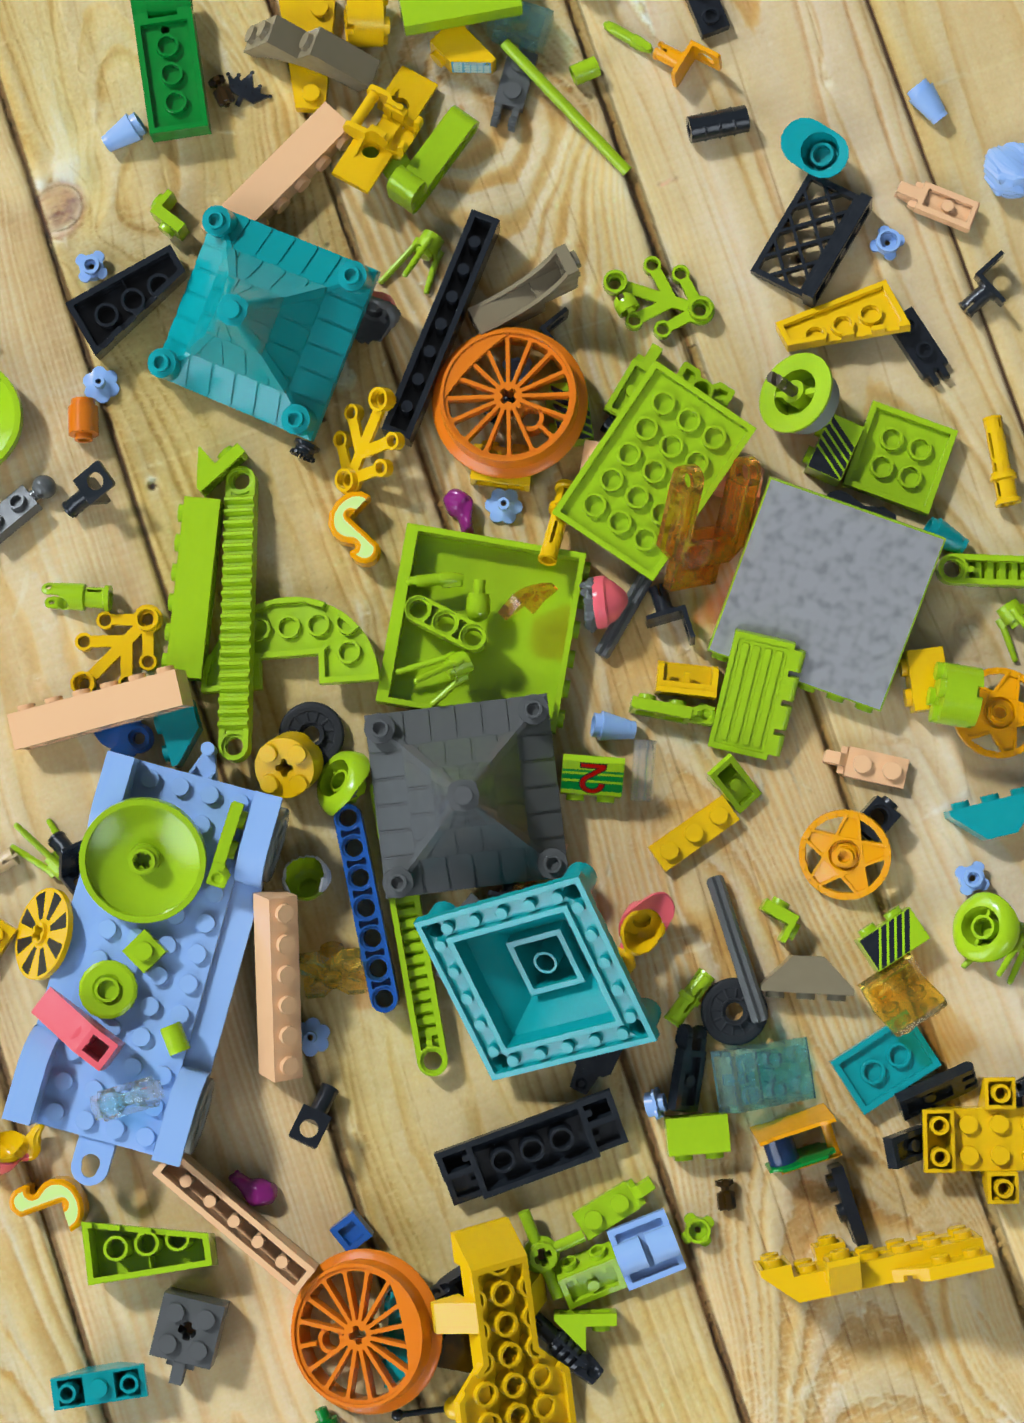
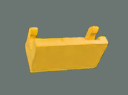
M658 660L654 694L714 701L717 698L719 668Z

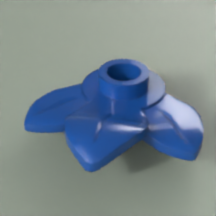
M141 720L94 733L101 744L111 748L110 751L130 757H135L136 754L149 751L155 741L152 729L142 724ZM139 733H143L145 736L142 744L135 742V736Z

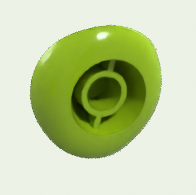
M341 751L335 754L323 766L317 783V798L321 808L328 815L333 816L346 803H356L358 797L364 794L367 784L366 777L370 772V762L364 754L356 751Z
M979 892L972 895L962 903L953 920L952 933L955 947L962 956L974 962H992L1007 956L1016 946L1020 935V923L1015 911L1006 900L997 894Z

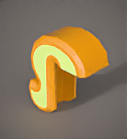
M359 491L350 492L342 496L335 503L329 513L328 526L337 542L343 546L355 548L350 551V556L357 565L371 567L380 560L381 548L376 541L353 521L372 501L370 495Z
M56 1176L44 1182L37 1191L35 1190V1183L29 1182L17 1188L10 1196V1208L20 1217L62 1203L71 1232L81 1226V1222H85L89 1213V1201L86 1192L81 1184L70 1176Z

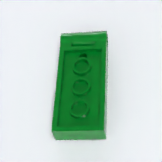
M130 0L149 133L153 142L212 134L192 0Z

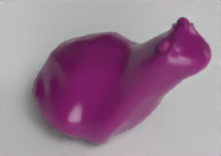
M454 488L443 498L446 510L450 516L458 520L461 532L473 534L472 497L464 491Z
M236 1170L228 1177L229 1181L240 1190L247 1203L253 1207L270 1205L277 1197L278 1187L264 1178L251 1179L239 1170Z

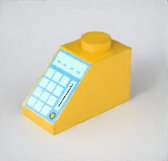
M465 26L443 29L430 40L431 58L440 68L445 66L451 73L493 74L497 70L496 58Z

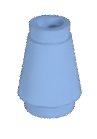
M926 78L906 93L911 99L909 102L931 121L933 125L948 114L933 82L930 84Z
M135 112L130 115L126 113L101 139L107 149L113 152L143 140L142 136L147 133V130Z
M602 711L601 713L593 714L590 734L591 737H597L598 741L634 739L637 723L636 721H630L629 719Z

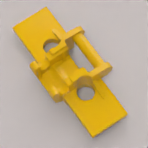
M403 65L386 90L371 84L366 90L367 96L351 120H347L343 125V130L354 139L333 169L332 176L368 195L388 163L392 159L401 160L424 124L423 117L419 115L438 88V84ZM397 102H402L406 104L408 109L404 108V105ZM377 103V109L384 112L378 124H372L369 128L361 126ZM366 147H374L378 150L379 154L374 158H368L363 155L362 151Z

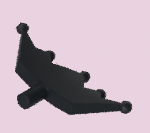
M253 70L243 80H240V73L234 79L230 76L229 72L226 73L231 92L239 96L235 103L238 107H240L244 99L255 104L267 98H272V95L261 94V84L254 88Z

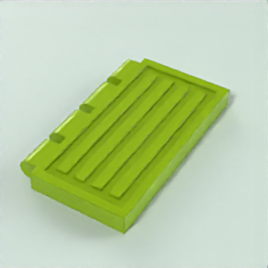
M736 628L708 740V747L767 760L768 755L779 757L785 735L774 732V729L787 730L792 706L781 702L782 700L794 702L800 678L790 675L789 671L801 673L806 651L795 648L796 642Z

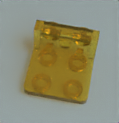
M907 953L857 985L873 1013L896 1037L910 1033L917 1025L929 1017L937 1015L948 1004L945 997L925 978L915 958L910 953Z

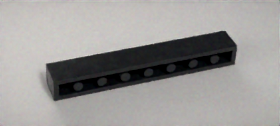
M473 209L471 210L395 394L396 404L388 411L381 428L384 437L389 432H400L405 437V445L412 447L433 396L439 372L450 355L468 311L467 308L471 304L500 233L499 219Z

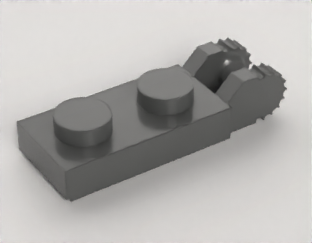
M520 50L536 67L538 54ZM508 55L494 100V110L490 126L497 128L501 120L502 109L512 111L508 121V131L515 132L520 113H523L532 80Z

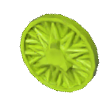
M103 960L93 964L84 972L79 982V996L82 1005L90 1014L102 1019H113L124 1015L133 1007L138 996V983L135 974L127 965L116 960Z

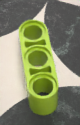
M414 595L406 601L404 607L405 614L413 625L472 654L478 653L485 648L487 643L486 631L480 624L422 595ZM417 603L427 606V613L421 618L413 617L410 613L413 605ZM443 617H449L454 620V627L448 632H443L437 627L439 620ZM470 631H477L481 634L482 639L479 644L471 646L465 642V635Z

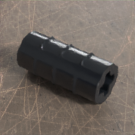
M741 105L721 110L715 109L711 112H701L700 114L687 116L686 127L690 143L706 142L711 139H721V137L749 132L750 120L746 106Z

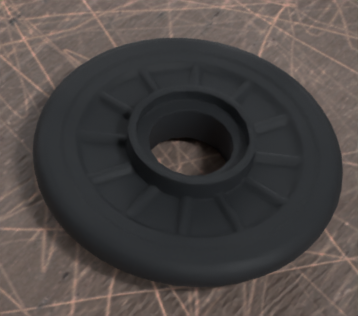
M304 702L296 705L282 719L279 735L289 731L304 733L305 729L309 726H315L320 732V737L315 742V745H318L321 749L325 765L342 749L345 737L343 723L338 714L323 703Z
M727 978L715 983L709 988L702 1000L701 1019L703 1025L715 1040L723 1044L736 1046L749 1043L762 1032L767 1020L760 1023H753L751 1021L738 978ZM761 992L768 1013L767 1002L763 993ZM736 1002L743 1008V1014L740 1019L733 1021L727 1017L726 1008L729 1004Z

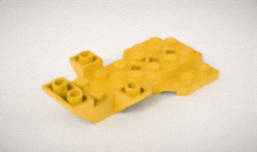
M983 1077L978 1106H945L922 1109L924 1173L980 1171L987 1204H1019V1176L1017 1171H1024V1106H1016L1015 1077Z
M505 1216L450 1232L454 1263L460 1266L464 1296L454 1294L431 1301L430 1305L434 1333L469 1334L473 1369L454 1399L456 1423H577L570 1369L540 1348L538 1344L535 1315L547 1301L545 1280L541 1273L529 1272L527 1254L509 1218Z
M965 1225L948 1227L947 1233L935 1235L934 1231L922 1232L916 1235L917 1239L904 1241V1238L890 1239L885 1241L886 1246L874 1248L872 1244L862 1245L854 1248L855 1251L849 1252V1248H846L845 1241L841 1237L836 1238L835 1234H827L817 1237L818 1242L810 1243L815 1261H812V1258H801L793 1261L794 1266H791L784 1255L779 1256L778 1252L761 1254L760 1260L753 1261L754 1267L761 1278L799 1303L890 1283L908 1281L907 1276L912 1275L913 1279H920V1282L995 1268L992 1254L985 1250L983 1237L971 1228H966Z

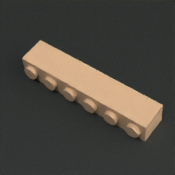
M325 101L221 206L268 226L269 220L276 213H282L290 204V199L297 192L301 193L309 186L311 178L318 171L322 172L330 165L331 158L338 151L342 152L350 145L352 137L343 130L346 120ZM202 224L200 227L204 235L206 236L207 232L205 231Z
M174 665L164 666L156 669L157 674L146 676V673L128 676V682L118 684V681L105 682L100 684L99 690L92 692L90 688L79 689L72 692L73 697L63 699V696H54L44 699V705L35 706V703L20 705L17 707L18 712L7 714L14 750L28 751L192 707L194 704L186 671L175 669Z
M283 889L253 893L258 1065L259 1074L276 1083L303 1077L297 895Z
M183 1154L180 1167L160 1163L152 1172L155 1177L295 1295L317 1269L319 1264L189 1154Z

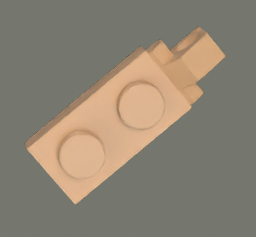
M901 181L894 195L895 198L908 203L907 208L913 210V212L965 233L970 231L980 203L927 181L924 183L916 182L915 186Z
M842 746L841 752L824 750L822 763L837 766L836 773L842 774L843 777L902 790L904 788L909 759L852 746Z

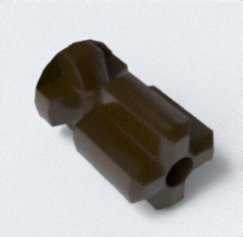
M217 75L208 81V85L210 88H216L213 95L219 107L227 108L235 101V98L229 86L222 85L226 81L224 76Z
M733 1179L715 1180V1186L721 1187V1191L716 1193L718 1210L730 1211L736 1208L735 1192L729 1190V1186L734 1184Z

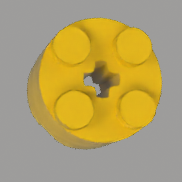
M347 0L344 10L346 41L357 48L383 47V45H388V34H390V17L386 16L388 0Z
M297 731L284 732L268 741L259 749L255 759V774L260 788L264 792L282 798H292L303 793L317 781L323 770V754L319 746L309 739V736Z

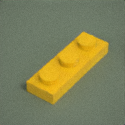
M721 795L647 848L663 871L666 872L740 819L724 796Z

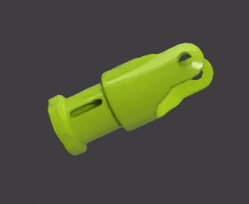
M46 583L41 588L44 594L59 596L48 597L45 600L47 608L85 611L86 608H102L104 611L112 610V585L87 587L83 583Z

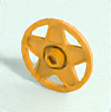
M1002 667L983 670L984 677L999 674L1004 676L994 690L979 687V697H982L983 700L976 725L974 727L971 726V728L955 726V729L961 740L971 750L982 756L995 759L1016 756L1024 752V743L1017 748V727L1024 726V703L1018 701L1020 682L1024 684V675L1015 670ZM990 734L1000 752L984 749L974 743L972 739Z
M833 810L817 817L805 830L799 845V862L804 876L816 890L834 899L853 900L869 895L883 883L891 865V846L885 831L874 819L855 810ZM844 817L836 834L816 829L817 826L827 820ZM861 821L876 832L882 843L862 839ZM807 844L822 857L812 873L806 860ZM884 860L880 875L869 885L866 866ZM841 877L853 892H838L824 885Z

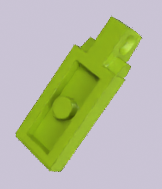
M653 343L645 357L638 354L636 358H633L605 405L604 412L613 415L615 418L617 417L654 360H659L663 353V348Z
M646 693L633 696L630 702V714L711 727L714 721L715 707L704 703L690 707L686 706V702L682 700L669 699L668 702L656 700V696Z
M231 802L206 883L224 889L231 876L226 862L227 859L234 860L239 842L234 841L237 828L244 829L249 813L244 811L245 804Z
M649 1176L636 1184L632 1178L627 1181L623 1180L572 1212V1215L589 1241L639 1210L646 1203L643 1197L655 1190L656 1187Z

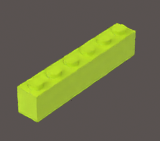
M184 496V504H179L177 514L178 522H181V532L175 535L174 550L178 552L177 563L172 564L171 581H175L174 593H170L168 597V611H172L171 623H166L164 632L165 641H168L167 653L162 654L161 667L174 665L175 669L186 671L189 681L201 682L204 675L203 669L209 654L224 503L221 499Z

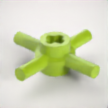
M524 1209L518 1215L528 1238L524 1245V1250L528 1257L529 1270L543 1275L552 1299L558 1300L564 1296L554 1271L559 1261L560 1253L585 1242V1236L582 1230L556 1241L548 1236L540 1235L530 1209ZM541 1248L545 1251V1258L543 1260L537 1258V1250Z

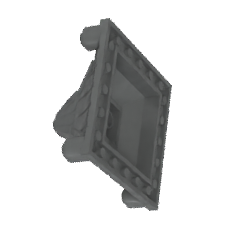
M547 693L391 713H375L364 716V732L368 743L383 868L382 885L386 899L563 877L568 869Z

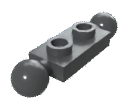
M40 475L34 479L32 490L28 491L21 485L0 503V544L43 509L37 500L40 498L48 499L55 494L56 483L53 478L47 475Z

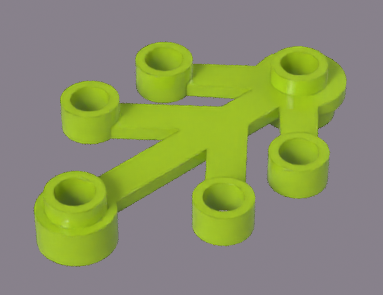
M649 256L644 260L643 271L652 277L658 290L627 281L626 275L620 270H611L604 276L603 288L607 294L619 296L622 292H630L637 298L654 303L638 312L632 311L627 314L625 325L630 331H638L644 322L670 309L682 311V313L668 321L660 320L655 324L653 333L659 340H666L672 331L690 322L702 326L708 324L714 317L715 306L708 297L698 294L689 277V269L685 265L675 266L672 270L671 279L675 284L681 285L687 299L675 296L661 269V261L656 256ZM655 262L658 267L655 270H650L647 268V264ZM677 271H683L686 274V277L683 279H678L675 276V273ZM615 280L621 286L618 289H613L609 283ZM702 307L705 310V314L699 316L694 312V309ZM637 317L640 323L635 326L631 325L629 319ZM659 326H665L668 329V332L666 334H660L658 333L657 328Z

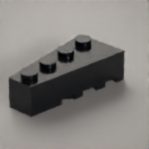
M170 244L65 304L93 353L101 360L189 276Z

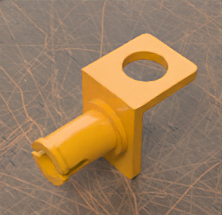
M693 40L690 41L683 52L665 44L663 41L657 44L660 49L656 47L653 52L654 60H658L673 68L671 78L675 87L680 85L695 59L718 71L722 69L721 55ZM703 54L708 55V56H709L710 58H712L713 60L707 58V57L704 56Z

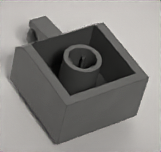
M172 1286L164 1292L149 1355L167 1359L166 1364L172 1365L169 1383L181 1386L187 1369L193 1371L196 1366L210 1370L214 1365L230 1304L229 1300ZM187 1322L192 1323V1329H194L192 1334L188 1333L187 1328L184 1327Z

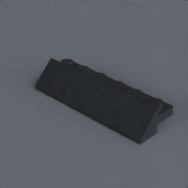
M610 1088L441 1149L434 1152V1156L453 1204L456 1206L483 1196L485 1200L601 1157L600 1152L629 1141Z

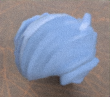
M1008 142L1003 146L998 145L997 147L990 148L985 155L983 171L985 173L984 179L989 184L993 193L996 196H1002L1007 199L1024 197V143Z

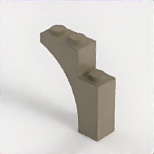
M279 15L250 26L245 35V42L247 44L244 53L253 58H269L292 63L330 77L357 92L368 89L372 84L380 63L379 59L322 27L307 32Z
M566 244L554 248L541 264L523 278L490 298L467 308L468 317L477 335H482L497 328L517 326L545 312V303L578 288V277L581 276L578 268L581 267V263L574 250L569 252Z

